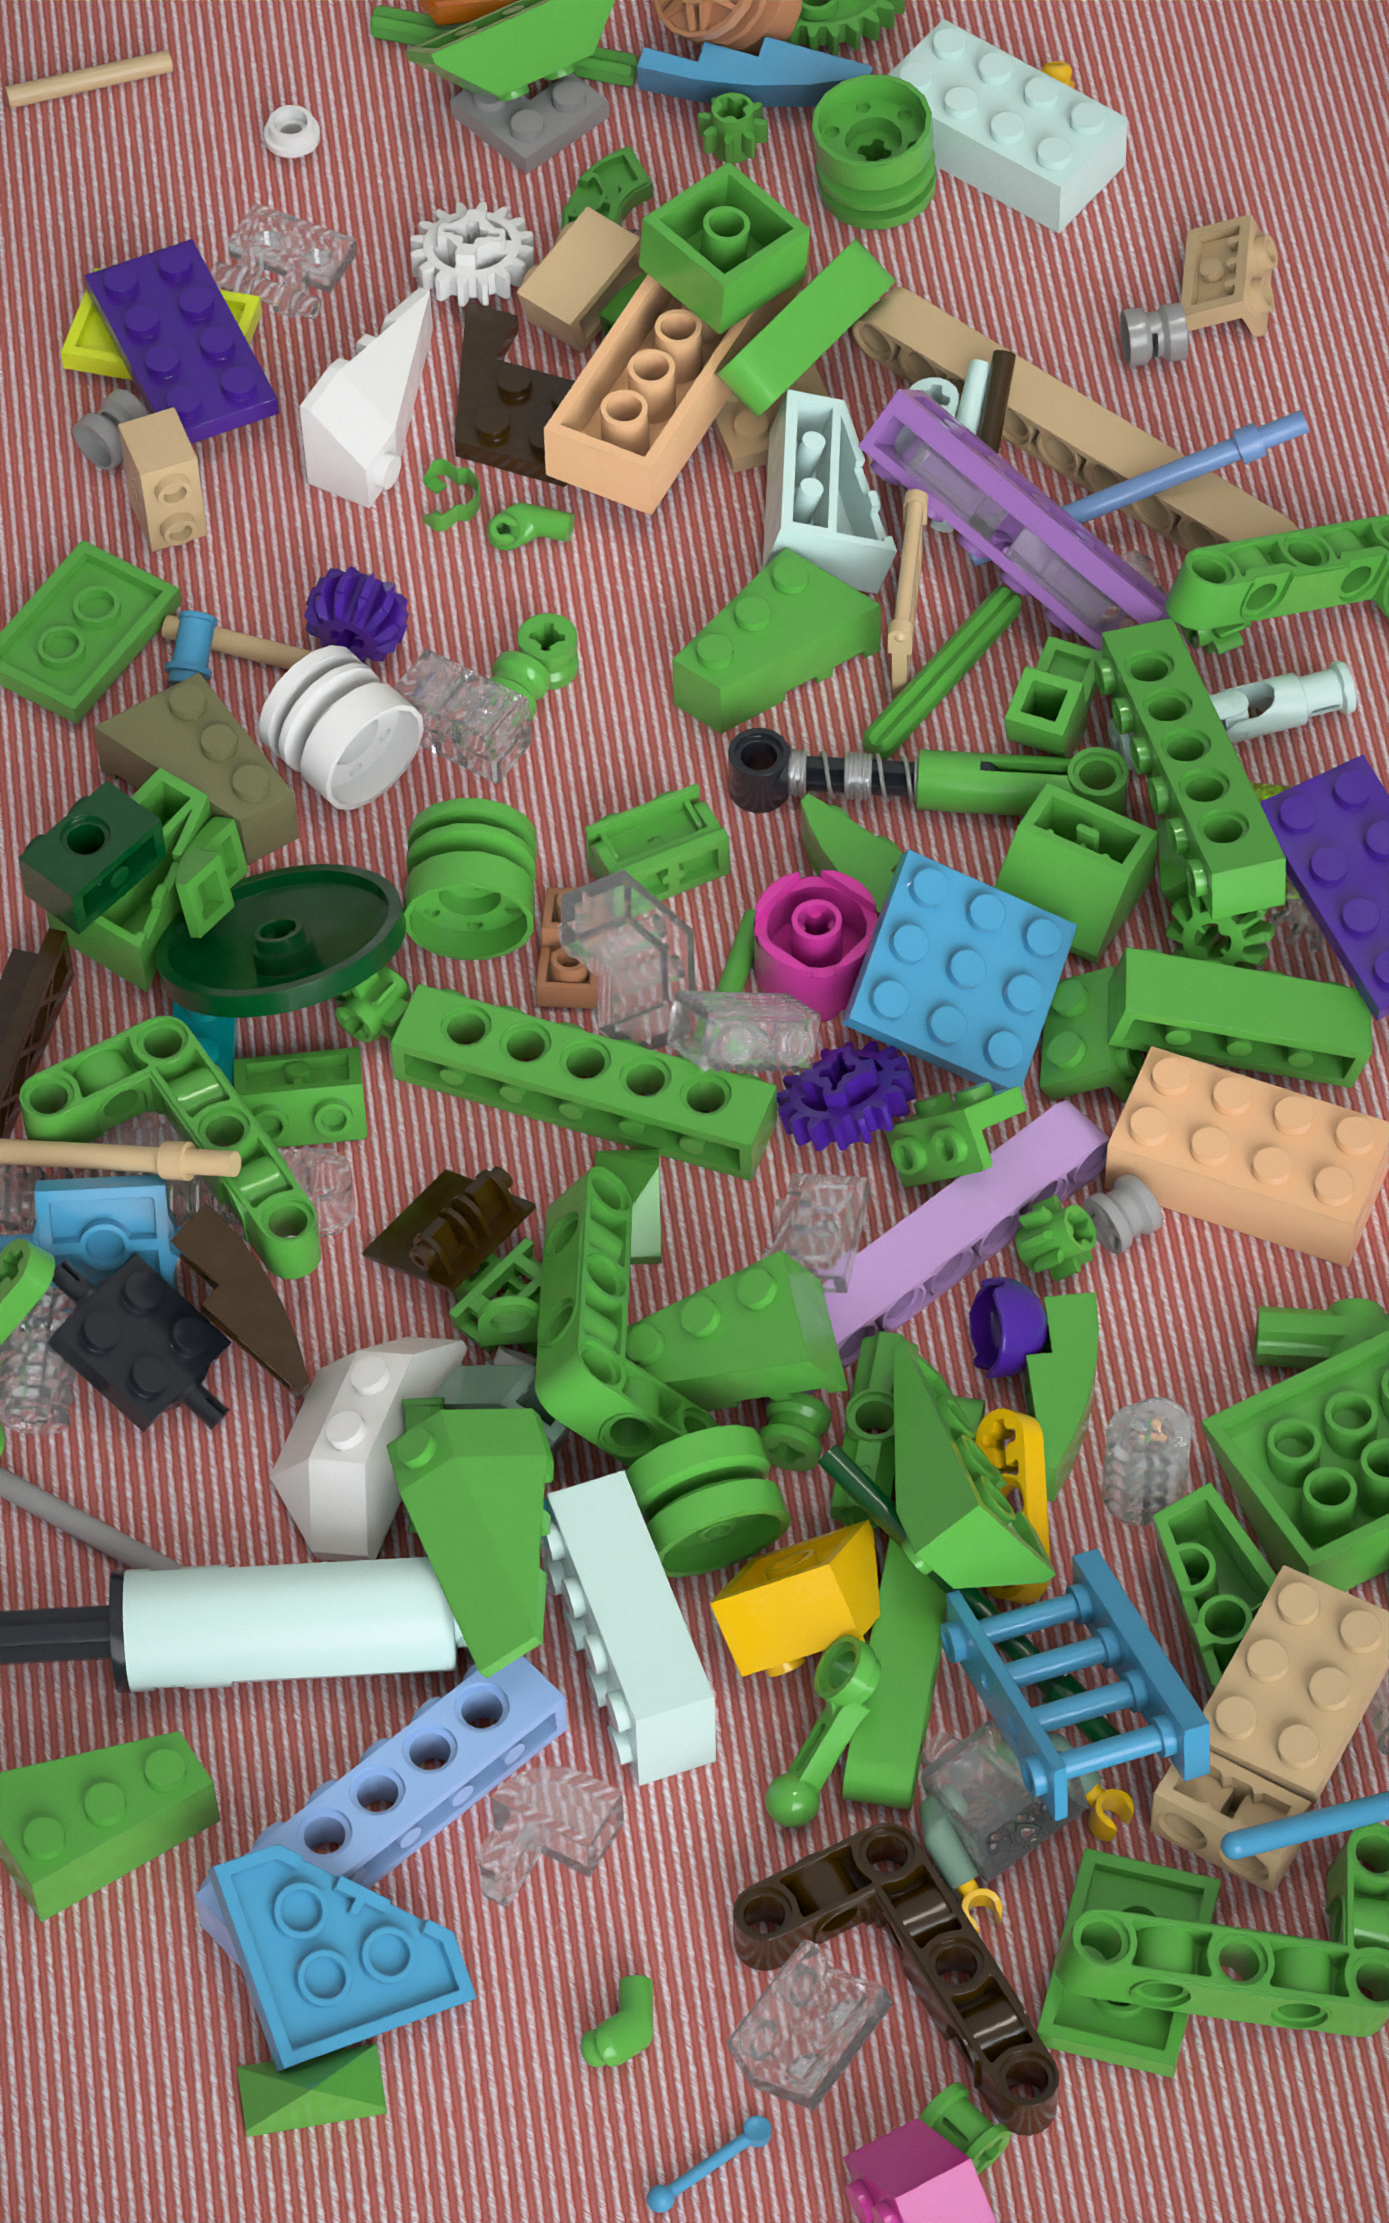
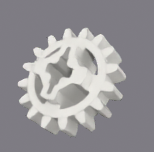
M480 202L476 209H467L463 203H456V213L451 215L438 209L435 211V223L421 220L418 224L419 235H413L410 238L413 277H419L420 287L427 290L436 287V300L441 302L450 295L457 296L459 306H465L469 298H478L483 306L489 305V295L494 293L504 299L511 297L510 284L520 287L525 274L535 265L533 232L525 231V220L522 217L509 220L508 208L504 206L496 212L490 213L487 211L486 202Z

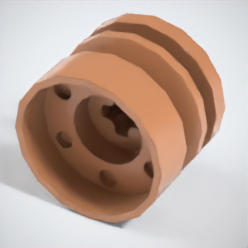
M653 0L659 19L673 33L702 46L704 42H708L758 57L765 36L786 42L793 33L802 10V0Z

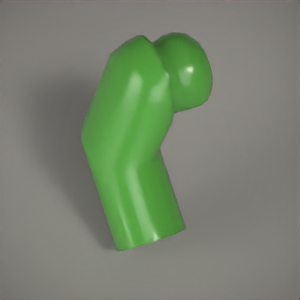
M520 502L495 515L489 521L487 536L489 542L500 550H514L539 536L569 542L574 529L575 515L574 513Z
M631 1975L621 1978L619 1981V2012L600 2023L597 2029L586 2031L581 2039V2054L590 2066L600 2068L605 2065L610 2067L621 2065L649 2046L653 2038V1980L642 1975Z

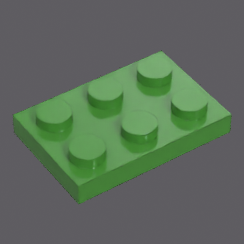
M82 540L0 632V685L78 724L163 626L166 616L168 614L172 615L182 604L180 588Z
M1085 1848L1059 1947L1080 1915L1091 1909H1109L1155 1917H1172L1212 1923L1220 1893L1221 1880ZM1083 1945L1084 1950L1091 1957L1105 1960L1102 1953L1096 1948ZM1054 1967L1037 2034L1046 2048L1174 2078L1189 2014L1074 1994L1061 1984Z

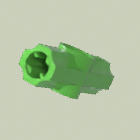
M1347 1298L1336 1301L1329 1306L1328 1310L1258 1306L1255 1365L1311 1368L1389 1330V1314H1386L1384 1308L1378 1303L1362 1298Z
M879 1331L872 1337L862 1339L852 1397L845 1410V1434L842 1450L892 1500L895 1486L893 1347L904 1339L918 1353L919 1348L918 1345L907 1341L902 1334ZM869 1428H879L887 1432H884L882 1434H869L864 1432V1430H867ZM835 1482L830 1509L831 1518L840 1521L846 1527L868 1519L872 1529L880 1527Z

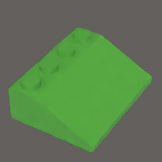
M1389 1330L1201 1421L1203 1433L1269 1561L1278 1573L1283 1565L1345 1592L1389 1570Z

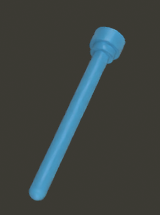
M1389 1791L1229 1832L1221 1840V1850L1227 1858L1238 1860L1389 1820Z

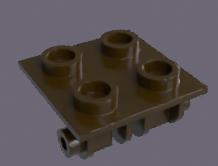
M495 1166L491 1171L482 1170L475 1180L445 1169L362 1254L367 1259L453 1293L536 1209V1206L533 1202L510 1194L509 1188L513 1185V1180L501 1167Z

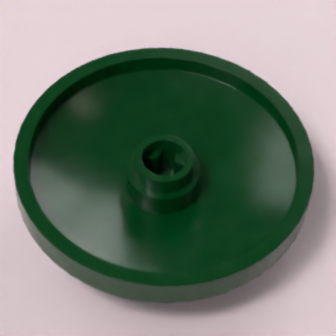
M311 864L286 867L256 874L237 882L230 889L235 907L202 938L190 937L184 913H180L161 935L155 951V960L164 990L181 1007L203 1015L225 1018H251L276 1015L324 1002L369 979L382 969L399 950L406 934V919L398 891L391 882L375 872L355 866L339 864Z

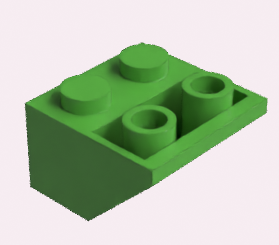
M1047 783L1018 825L994 888L1077 924L1078 926L1069 952L1097 964L1155 876L1158 831Z

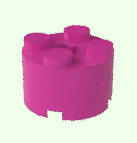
M821 870V876L800 878V872L785 875L772 883L763 892L757 902L754 919L755 979L773 1001L786 1009L805 1014L809 1019L818 1022L832 1020L840 1011L847 1008L879 918L875 901L869 890L859 881L844 873Z

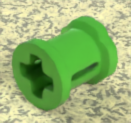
M957 2082L939 2093L925 2108L919 2119L970 2157L976 2173L979 2175L990 2167L1003 2153L1009 2144L1012 2132L1002 2123L994 2125L968 2100L970 2091L962 2083Z

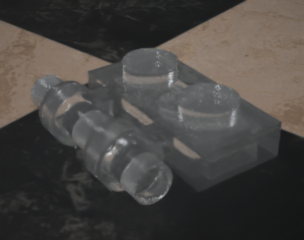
M254 203L228 240L229 256L239 260L238 263L233 267L218 261L212 267L211 275L216 284L227 288V291L260 296L261 301L273 305V311L289 318H293L298 314L314 320L321 310L322 300L307 294L306 291L312 286L328 293L332 292L357 256L356 239ZM264 270L284 276V279L281 283H277L260 275Z

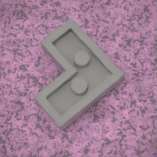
M574 73L562 77L531 100L523 95L508 101H498L496 96L476 94L466 89L450 99L451 115L526 175L610 117L609 101Z

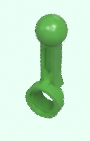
M847 1635L837 1639L821 1657L814 1676V1688L817 1695L825 1700L826 1707L787 1773L774 1779L766 1791L765 1806L767 1812L781 1826L788 1828L801 1827L808 1824L815 1817L820 1805V1790L857 1727L871 1711L862 1703L871 1696L877 1687L881 1675V1663L875 1656L873 1648L854 1636Z

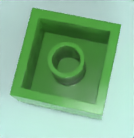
M727 162L643 218L639 267L720 335L805 277L810 228L733 164Z

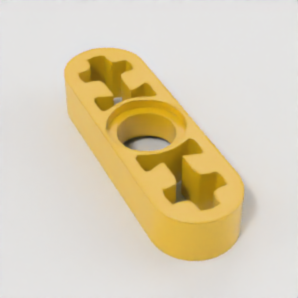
M1005 1408L993 1410L979 1424L975 1443L983 1451L990 1463L998 1467L1007 1482V1485L1000 1489L1004 1497L1006 1498L1016 1488L1020 1490L1023 1497L1021 1512L1026 1514L1050 1560L1044 1438L1041 1426L1030 1415ZM1013 1431H1015V1441L1008 1443L1004 1451V1440L1012 1438ZM1015 1467L1018 1468V1475H1012V1474H1007V1473H1005V1471L1011 1472V1473H1016V1472H1015ZM1049 1581L1036 1584L986 1587V1589L996 1598L1019 1604H1029L1043 1595Z

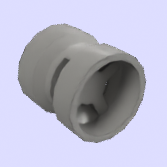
M1181 303L1162 304L1157 311L1145 312L1139 307L1121 309L1120 335L1127 367L1147 365L1152 358L1160 357L1164 358L1167 362L1187 360L1188 332Z
M120 388L114 390L102 400L101 410L97 413L85 414L72 428L73 437L82 453L93 464L107 471L113 470L123 461L118 424L150 415L144 404L136 396Z

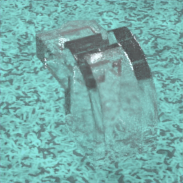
M546 1766L527 1770L504 1783L491 1798L495 1829L486 1837L477 1857V1866L480 1867L483 1896L508 1908L542 1854L590 1878L624 1825L622 1791L581 1771L561 1766Z

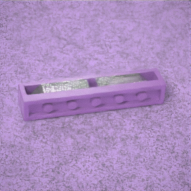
M898 389L858 447L873 459L870 467L875 473L893 485L899 486L902 483L909 490L919 489L926 492L928 495L929 518L937 522L945 520L960 533L956 539L963 548L978 558L986 559L989 557L1003 569L1000 577L1010 588L1027 597L1032 594L1047 607L1044 615L1051 623L1066 633L1073 634L1077 632L1091 644L1090 648L1102 651L1103 632L1171 618L1165 609L1166 595L923 390Z

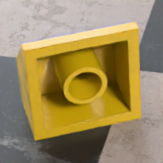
M869 1519L751 1558L710 1602L741 1677L762 1670H766L768 1677L788 1673L801 1666L806 1661L805 1656L826 1651L833 1642L843 1636L851 1635L865 1643L864 1634L881 1615L874 1531Z

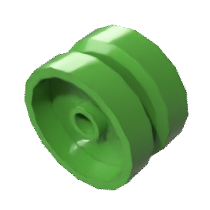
M742 1425L717 1426L685 1434L656 1447L637 1459L625 1471L667 1577L696 1576L726 1568L759 1553L775 1543L788 1530L792 1518L781 1489L774 1481L765 1480L771 1463L762 1439L753 1427Z

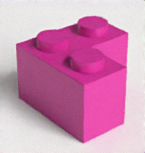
M918 2118L843 2157L853 2181L845 2186L846 2195L855 2214L862 2223H996L971 2158Z

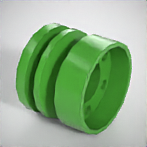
M871 74L844 80L823 95L814 109L812 135L814 153L817 158L818 191L825 208L840 222L859 229L885 230L905 224L922 213L935 195L937 179L935 151L933 149L932 112L925 95L910 82L890 75Z
M455 798L435 803L417 814L408 828V853L406 856L408 878L405 881L403 909L406 919V932L412 940L435 955L456 960H488L508 955L525 945L534 931L535 888L533 881L536 878L537 832L527 816L507 804L484 798Z

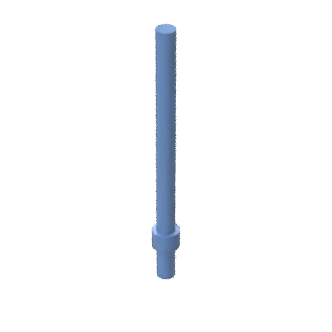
M1302 410L1257 428L1253 422L1233 430L1234 437L1083 497L1061 506V508L1080 524H1083L1243 459L1244 464H1248L1267 456L1265 450L1309 433L1310 430ZM969 552L975 567L991 561L989 557L981 559Z

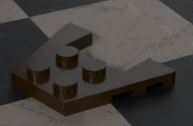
M469 302L465 315L454 440L456 457L565 487L568 483L546 475L544 427L575 381L503 361L519 331L518 316Z

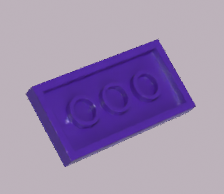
M193 239L84 275L87 293L150 414L175 407L191 444L279 414L277 396Z
M1360 755L1260 802V805L1285 855L1286 874L1372 1015L1378 1021L1389 1015V795L1365 756Z

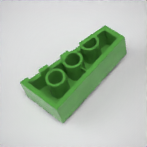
M1211 1482L1154 1514L1153 1522L1157 1550L1211 1698L1277 1576Z

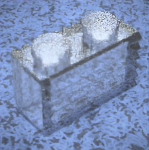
M677 991L673 998L666 1044L673 1052L704 1073L710 1068L715 1073L720 1069L726 1073L731 1069L737 1073H740L743 1069L751 1073L755 1069L761 1074L765 1070L772 1074L776 1070L783 1074L788 1070L796 1074L799 1070L803 1072L806 1069L813 1068L821 1019L819 1012H814L813 1008H808L807 1004H802V1001H796V997H791L790 993Z

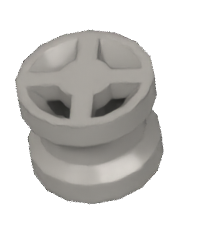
M1126 1173L1113 1183V1189L1107 1194L1096 1192L1083 1201L1082 1208L1089 1214L1094 1223L1096 1239L1112 1254L1119 1255L1132 1246L1133 1237L1140 1233L1150 1235L1163 1225L1161 1209L1154 1195L1143 1181L1134 1174Z

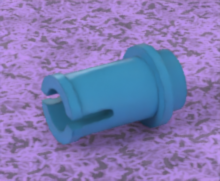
M180 611L172 661L166 662L164 671L169 674L168 684L173 686L197 673H200L206 681L211 680L213 672L207 667L218 619L203 612Z

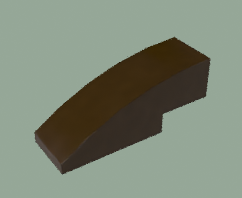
M205 1203L170 1241V1250L214 1289L213 1293L202 1303L201 1313L299 1400L308 1390L309 1380L300 1346L285 1308L263 1268L243 1241Z

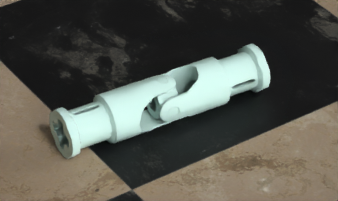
M1340 660L1331 662L1328 670L1297 677L1292 672L1209 695L1227 735L1233 743L1306 725L1309 717L1336 710L1343 714H1349L1356 710V694L1353 679L1345 662ZM1248 707L1256 708L1263 713L1258 717L1249 719L1247 709ZM1109 719L1107 726L1111 750L1120 754L1126 761L1128 770H1131L1134 766L1130 754V738L1128 734L1120 735L1116 729L1114 719Z

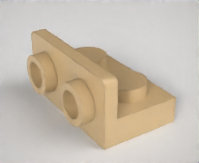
M1251 214L1187 230L1181 305L1184 310L1188 331L1242 318L1254 337L1267 334L1268 312L1274 309L1271 274L1272 269L1278 265V255L1272 237L1269 234L1263 235Z

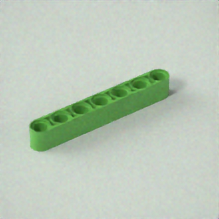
M955 1396L977 1432L978 1426L985 1416V1400ZM890 1538L879 1591L881 1615L873 1624L869 1645L875 1652V1656L881 1663V1675L874 1692L862 1703L871 1711L859 1724L850 1740L842 1797L844 1800L911 1810L943 1647L940 1638V1625L947 1622L946 1594L928 1575L920 1572L910 1561L906 1553Z

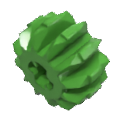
M1189 890L1187 892L1188 898L1180 897L1173 904L1171 914L1176 920L1171 921L1167 926L1165 937L1180 942V944L1173 951L1172 955L1196 960H1216L1225 965L1252 970L1253 965H1262L1268 958L1270 951L1265 943L1269 942L1275 935V925L1260 919L1267 913L1269 908L1212 920L1202 897L1193 898ZM1222 935H1224V936H1230V937H1229V939H1227V938H1223Z

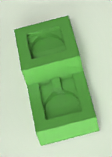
M214 816L194 837L179 862L175 885L190 937L202 938L235 907L230 889L249 872L234 818Z

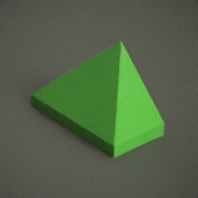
M659 1149L595 1151V1166L604 1167L617 1175L626 1185L632 1197L630 1264H662Z
M377 2043L335 2050L278 2072L274 2061L237 2067L247 2137L387 2114Z

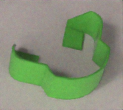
M435 459L423 478V483L435 494L440 493L447 485L436 476L445 475L458 485H470L477 492L475 497L466 505L456 504L445 514L435 510L431 514L422 516L423 522L433 530L445 531L457 521H469L476 515L481 504L480 485L477 476L470 469L456 468L445 459Z

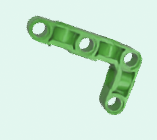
M1389 515L1328 524L1193 549L1186 555L1166 597L1165 609L1176 623L1193 630H1208L1371 599L1389 619Z
M172 1016L150 1018L34 1074L21 1087L19 1101L28 1140L88 1143L100 1136H104L103 1132L145 1111L148 1113L156 1111L158 1115L164 1114L180 1136L181 1141L192 1142L197 1149L238 1151L241 1156V1170L238 1176L200 1175L219 1204H227L243 1227L245 1241L250 1243L271 1273L283 1279H298L307 1276L317 1268L321 1261L322 1250L318 1218L314 1205L294 1178L284 1158L222 1070L210 1059L192 1031L180 1019Z
M595 1166L548 1206L546 1212L535 1390L541 1405L553 1418L630 1467L637 1459L662 1444L685 1434L719 1425L704 1409L626 1359L633 1203L628 1188L617 1175L604 1167Z
M1374 1823L1356 1828L1330 1864L1327 1874V1906L1325 1908V1912L1330 1915V1941L1172 1917H1155L1109 1909H1091L1080 1915L1059 1947L1054 1961L1056 1975L1064 1987L1072 1993L1083 1997L1288 2029H1306L1353 2037H1369L1379 2032L1389 2019V1827ZM1358 1859L1369 1863L1377 1873L1365 1869ZM1083 1945L1096 1948L1102 1953L1105 1960L1091 1957L1086 1953ZM1220 1966L1232 1968L1239 1974L1242 1981L1230 1978L1223 1972ZM1357 1986L1370 1990L1378 2001L1368 1999L1360 1992Z

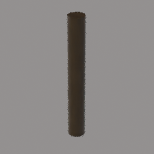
M1006 350L993 351L978 431V438L997 454H999L1016 354Z

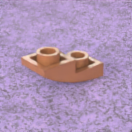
M547 887L541 924V953L535 986L536 1006L582 1009L599 1008L606 945L609 890Z

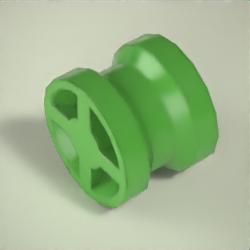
M543 613L528 618L521 625L517 634L519 652L538 660L547 669L551 676V685L548 690H555L568 685L576 678L579 670L577 629L570 620L554 613Z
M518 651L500 653L492 666L493 677L485 680L477 693V702L481 709L498 723L509 727L521 728L528 725L537 711L535 701L542 699L551 685V676L538 660Z
M795 1392L793 1399L774 1401L769 1398L766 1406V1418L769 1422L767 1426L762 1427L758 1434L762 1439L770 1463L790 1471L814 1469L822 1453V1446L818 1441L819 1437L824 1436L829 1430L832 1420L830 1409L819 1399L801 1392Z

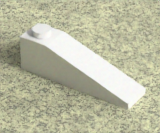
M419 287L385 317L378 337L365 334L356 343L355 351L358 354L350 361L340 357L336 359L326 369L299 406L308 484L367 508L372 506L383 489L388 490L394 485L400 472L401 456L433 332L429 290Z

